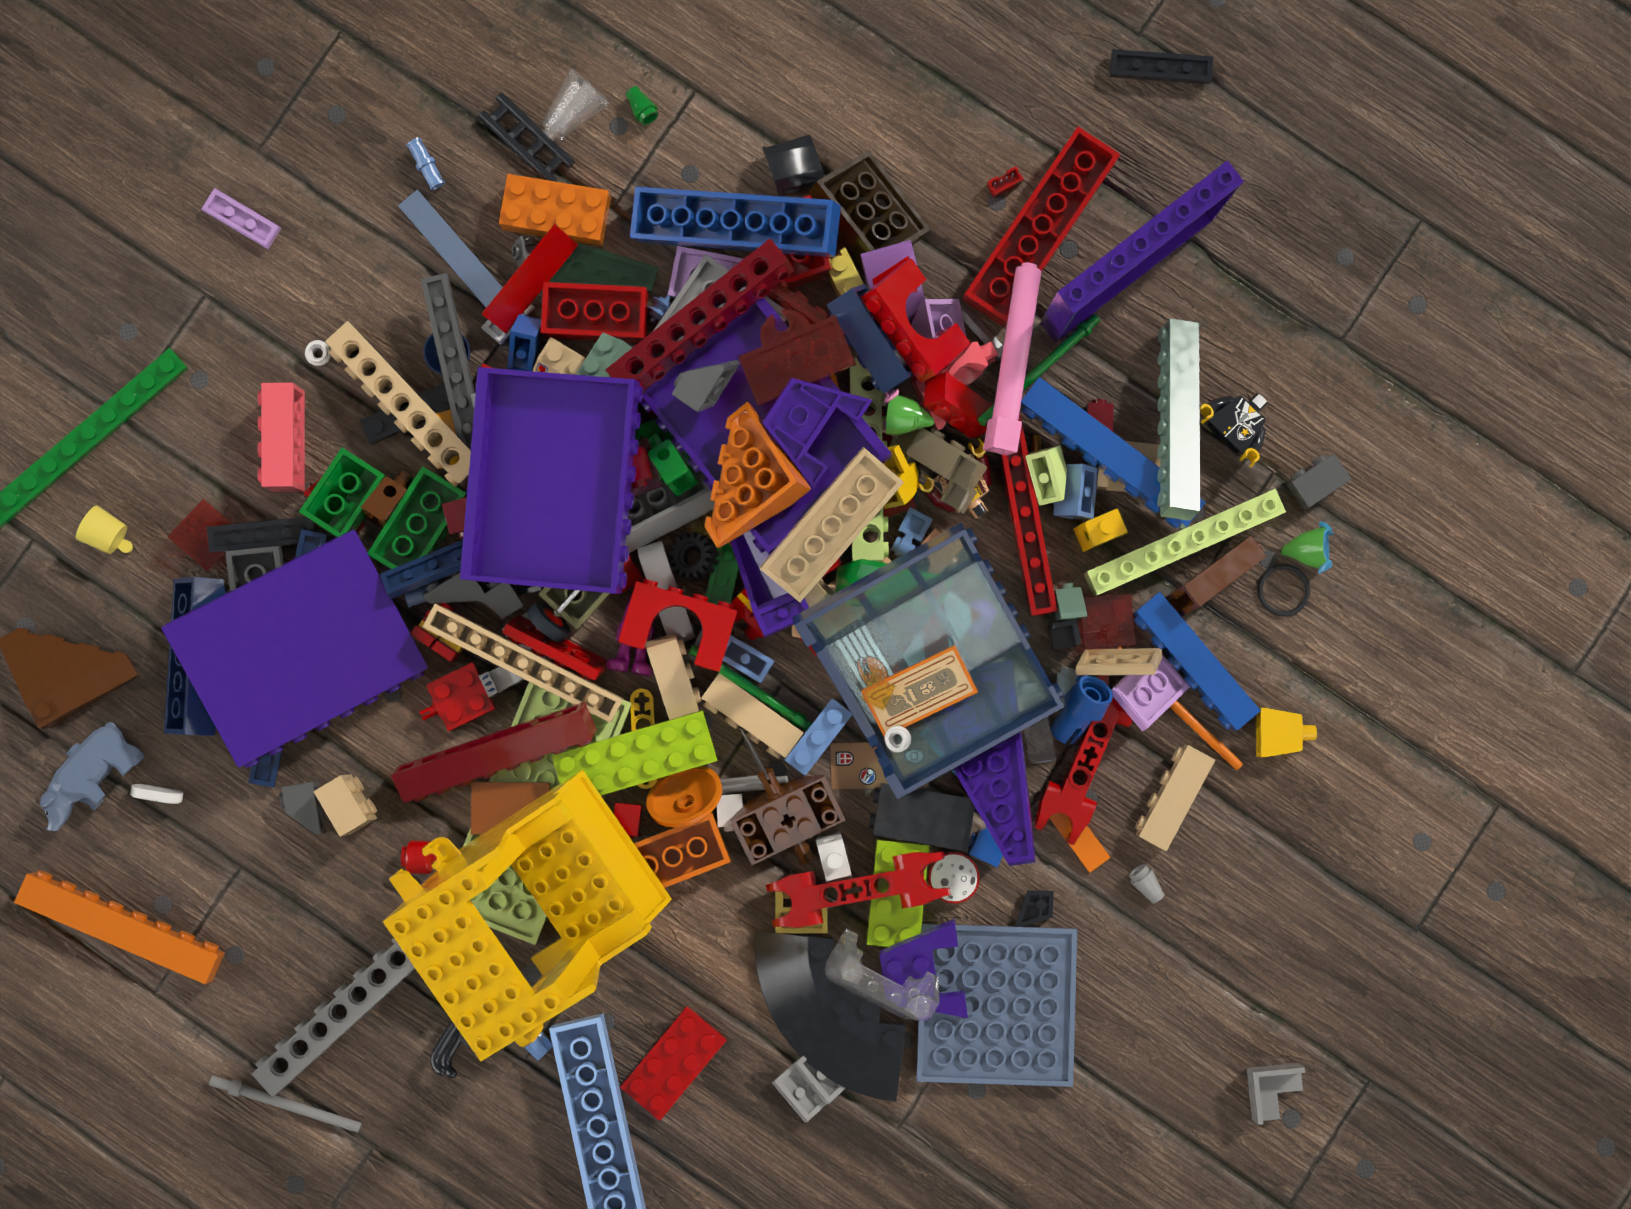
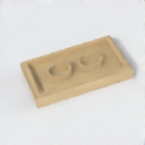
M1085 649L1076 665V675H1155L1162 659V649Z

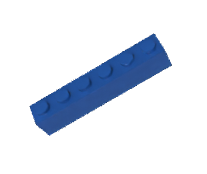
M1161 592L1154 594L1133 612L1136 617L1134 622L1142 631L1147 630L1151 634L1152 638L1150 640L1156 648L1163 649L1168 654V662L1176 671L1180 669L1186 676L1184 681L1192 690L1197 689L1203 697L1200 699L1209 710L1214 709L1219 715L1217 720L1226 730L1229 728L1232 731L1239 730L1261 711Z

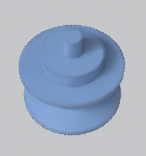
M668 295L665 298L661 296L659 298L653 297L655 301L654 306H647V309L650 311L649 315L652 316L650 319L652 323H655L656 320L660 322L671 306L669 302L671 297Z

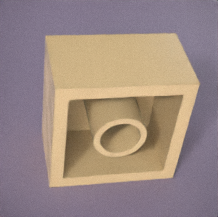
M352 774L340 775L313 791L340 837L351 835L377 819L375 805L370 799L366 800L362 793L364 787L358 777L353 778Z

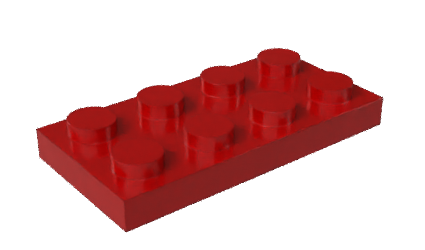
M521 615L509 621L502 631L503 634L508 636L509 641L530 647L531 651L538 656L544 657L546 655L554 659L556 665L565 669L569 667L577 671V675L585 680L592 679L595 681L607 669V659L568 639L562 642L550 639L543 635L531 620Z
M687 1005L620 1088L660 1121L726 1042L727 1038Z

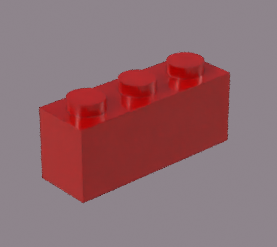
M948 372L937 374L925 380L924 406L969 438H976L986 433L987 425L982 426L978 422V418L992 404Z

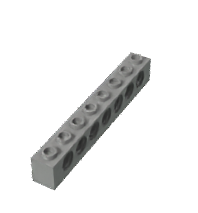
M394 938L391 940L394 945L388 950L382 948L372 957L375 962L368 968L365 965L353 975L355 980L349 986L346 983L341 985L333 993L336 997L329 1004L327 1001H324L314 1010L315 1017L310 1021L304 1019L294 1028L297 1033L290 1039L287 1036L284 1037L275 1046L277 1051L271 1057L266 1054L255 1064L257 1069L252 1075L271 1097L281 1092L415 969L406 955L404 964H398L395 961V952H403V950ZM377 968L385 971L386 979L384 982H380L375 978ZM357 986H361L366 990L367 996L365 999L362 1000L356 996L355 990ZM338 1004L346 1007V1017H340L337 1014L336 1006ZM318 1022L326 1024V1035H322L317 1031ZM298 1040H304L307 1043V1052L304 1053L298 1049ZM279 1058H284L287 1060V1070H282L279 1068Z

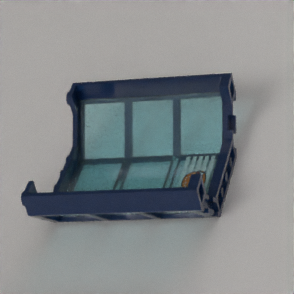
M962 523L955 525L792 617L793 624L807 647L811 646L867 738L871 748L877 747L874 751L879 759L878 762L887 783L897 799L1064 708L1060 700L1064 697L1063 692L1057 683L1051 684L1027 641L1031 636L1025 625L1021 624L1019 626L1015 620L1019 616L1012 602L1006 604L1002 597L1007 593L1001 582L993 581L990 575L994 573L988 559L982 561L974 546V543L978 542L972 529L968 528L965 530ZM956 645L978 693L905 727L911 736L909 747L902 752L891 751L885 743V737L861 690L944 649ZM899 734L895 735L897 743L902 742V737Z

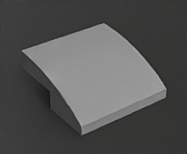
M803 1056L783 1071L772 1083L806 1123L826 1104L833 1101L845 1087L836 1084L820 1071L815 1070L806 1062L807 1059Z

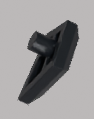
M1027 890L1015 927H1023L1053 918L1054 891Z

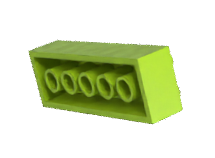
M703 710L566 750L557 755H551L560 784L583 769L600 795L718 761Z

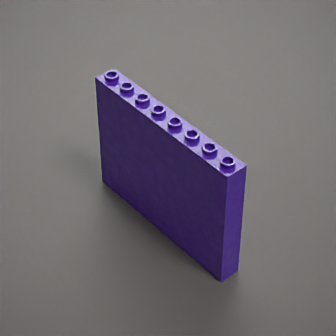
M1228 160L1059 290L1042 318L1041 326L1055 343L1076 328L1080 322L1085 321L1214 221L1243 184L1244 180Z
M762 298L751 305L743 315L732 320L723 331L717 332L703 347L696 349L687 356L683 363L676 365L668 371L663 379L656 381L648 387L640 403L648 413L651 410L655 412L658 416L655 422L664 433L667 430L671 432L675 437L671 442L680 452L685 450L691 457L687 460L696 472L701 470L707 478L703 481L712 491L714 480H720L722 466L718 464L722 444L727 445L730 430L725 428L727 418L746 402L750 403L763 420L790 378L840 390L767 300ZM733 360L740 362L714 407L697 412L672 395L676 388L674 382L681 372L685 373L696 368ZM836 408L807 451V453L827 465V470L815 488H812L807 481L811 488L809 492L788 508L750 529V532L755 537L752 542L761 553L767 551L768 554H771L862 447L868 450L881 463H885L892 457L891 452L862 417L856 422Z
M478 367L460 570L461 580L621 594L627 582V575L623 573L624 562H627L629 557L626 535H630L631 520L628 519V511L632 509L634 501L630 488L631 482H634L636 477V467L632 466L633 455L636 456L638 452V440H635V431L639 429L641 420L640 413H637L638 402H641L643 397V388L639 386V381L624 378Z
M354 529L161 626L162 631L238 768L243 765L245 768L255 765L260 761L258 757L266 753L269 756L276 754L284 749L283 744L290 740L296 743L308 736L306 732L313 728H316L318 731L331 724L330 719L338 715L340 718L350 715L355 711L353 707L361 703L364 706L373 703L378 699V694L384 691L391 693L399 689L401 682L408 678L410 681H414L425 675L423 671L428 668L392 599H389L383 582Z

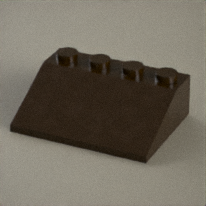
M870 151L865 152L816 181L807 193V195H811L812 199L834 200L841 205L837 239L862 270L863 265L860 254L908 240L914 244L931 230Z

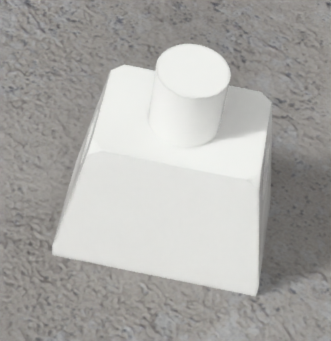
M841 832L816 837L826 882L831 883L852 879Z

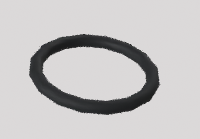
M1277 564L1267 569L1261 576L1258 584V598L1263 607L1270 613L1278 616H1292L1300 612L1307 604L1310 596V583L1306 575L1297 567L1289 564ZM1287 569L1293 571L1301 577L1304 583L1305 595L1303 601L1298 607L1290 611L1273 609L1263 596L1265 579L1276 570Z

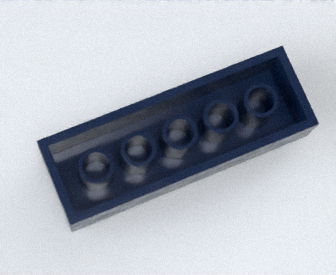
M202 577L174 578L171 621L226 594L224 579ZM169 643L164 734L215 736L217 728Z

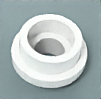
M312 341L305 349V357L314 366L325 365L331 358V355L328 353L330 347L323 341ZM319 349L322 350V356L316 358L315 352Z
M894 726L886 732L885 743L891 751L902 752L909 747L911 736L906 728ZM896 734L901 735V743L895 741Z

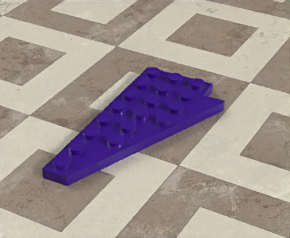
M1013 661L990 664L979 670L978 674L1004 721L1019 714ZM979 690L978 693L935 713L954 749L998 726ZM924 718L944 754H947L929 718ZM1022 731L953 768L1009 866L1036 862Z

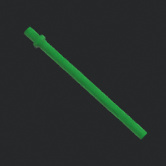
M1093 314L1085 322H1080L1077 325V329L1025 375L1023 391L1084 336H1089L1092 333V329L1100 322V318ZM994 404L978 418V422L982 426H986L988 420L992 418Z

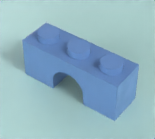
M832 698L785 761L806 776L852 716V713Z

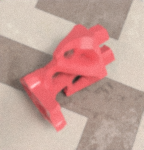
M992 341L981 347L978 342H972L938 374L948 372L964 385H970L985 373L989 364L996 361L995 358L998 357V353ZM914 375L911 377V382L919 403L933 417L934 425L932 427L939 431L943 429L946 422L924 406L925 381L920 383Z

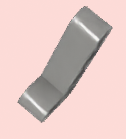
M662 540L637 549L646 579L657 582V587L667 590L668 586L678 588ZM671 607L659 613L666 635L676 633L677 639H683V642L695 639L685 608Z

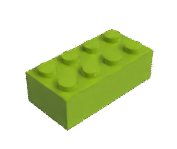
M876 839L873 875L895 871L892 856L912 852L929 853V845ZM926 867V869L924 870V879H925V881H926L927 867ZM880 878L878 881L880 891L886 892L889 888L888 881L884 878ZM900 895L871 899L866 938L867 945L890 947L920 934L923 905L902 909Z

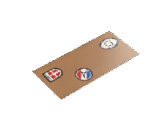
M913 741L902 752L891 751L904 777L929 764L928 743L926 741ZM869 742L831 743V789H875V787L880 788L881 783L888 784L874 751L877 747L871 748ZM929 782L919 788H929Z

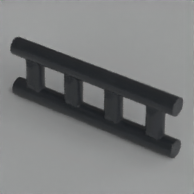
M501 92L496 97V100L501 105L491 115L483 110L478 115V118L543 180L557 182L558 179L553 173L562 164L568 169L575 164V160ZM508 112L519 121L509 133L498 123ZM526 129L537 138L527 150L516 140ZM544 146L555 155L546 167L535 158Z

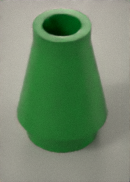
M634 86L626 92L625 95L629 100L637 122H640L642 125H649L658 118V107L641 92L638 86Z

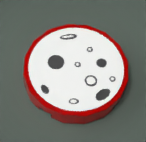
M944 853V859L933 862L929 868V886L932 888H950L951 895L939 898L946 903L957 904L967 901L974 895L979 886L980 875L977 865L970 857L963 853Z

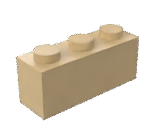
M676 633L647 641L646 649L669 720L698 712V703L702 702L698 687L693 688L690 680L695 678L691 664H685L683 655L687 654L683 639L678 640Z

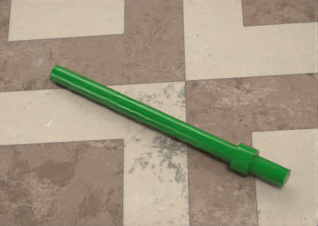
M694 644L688 653L696 658L699 647ZM722 663L719 674L790 720L789 723L796 728H802L807 732L813 724L806 719L804 714L798 710L796 712Z

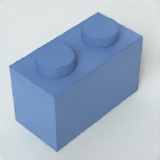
M1066 464L1067 476L1064 500L1054 502L1053 515L1066 519H1093L1099 468L1085 464Z
M730 635L723 661L762 684L775 661Z

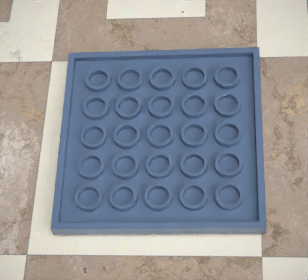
M922 923L921 933L940 924ZM956 924L958 947L933 949L939 993L965 991L968 1018L918 1009L916 1081L1073 1087L1077 929Z

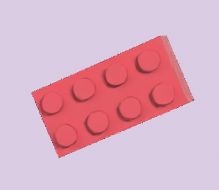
M261 383V390L258 391V404L261 406V416H258V430L261 432V442H258V456L261 457V467L258 468V482L261 483V487L274 493L305 492V391L294 383Z

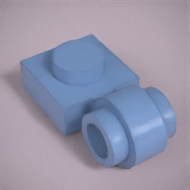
M910 507L898 529L905 537H897L891 548L895 552L894 555L900 557L915 549L916 546L912 544V539L921 542L933 519Z

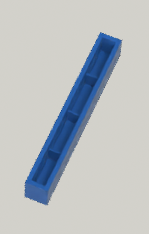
M1039 377L1021 400L1020 407L1022 409L1020 411L1031 420L1034 418L1042 423L1041 427L1051 435L1056 433L1063 439L1062 443L1072 451L1077 449L1084 454L1082 458L1094 467L1097 464L1104 469L1103 474L1113 482L1118 480L1125 485L1124 490L1135 498L1139 496L1145 500L1146 503L1144 505L1156 514L1160 512V507L1157 504L1160 492V482L1157 480V475L1160 467ZM1200 498V509H1201V508L1203 507V505L1206 503V502H1205L1204 500H1202L1201 498ZM1167 517L1165 521L1176 529L1179 527L1184 529L1188 527L1194 517L1190 521Z

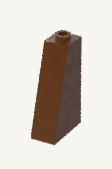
M1250 536L1165 598L1178 614L1183 617L1202 606L1267 556L1264 554L1260 543Z

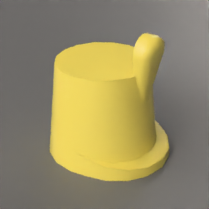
M98 505L88 511L76 532V539L108 554L113 553L117 548L123 553H130L133 549L132 543L123 539L127 531V525Z

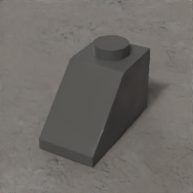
M310 782L282 787L279 799L281 807L285 808L286 814L314 834L326 833L323 808L313 792L319 788V783Z

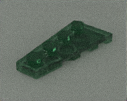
M577 243V248L549 281L555 283L647 287L648 293H652L659 268Z

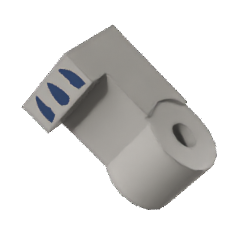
M502 667L479 676L488 697L492 698L525 681V679Z

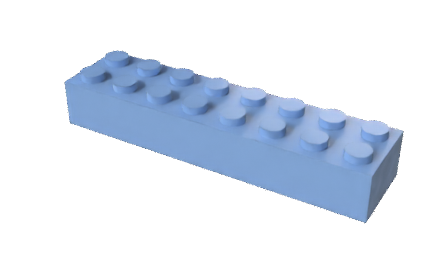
M604 1013L552 1025L549 1031L588 1209H646Z

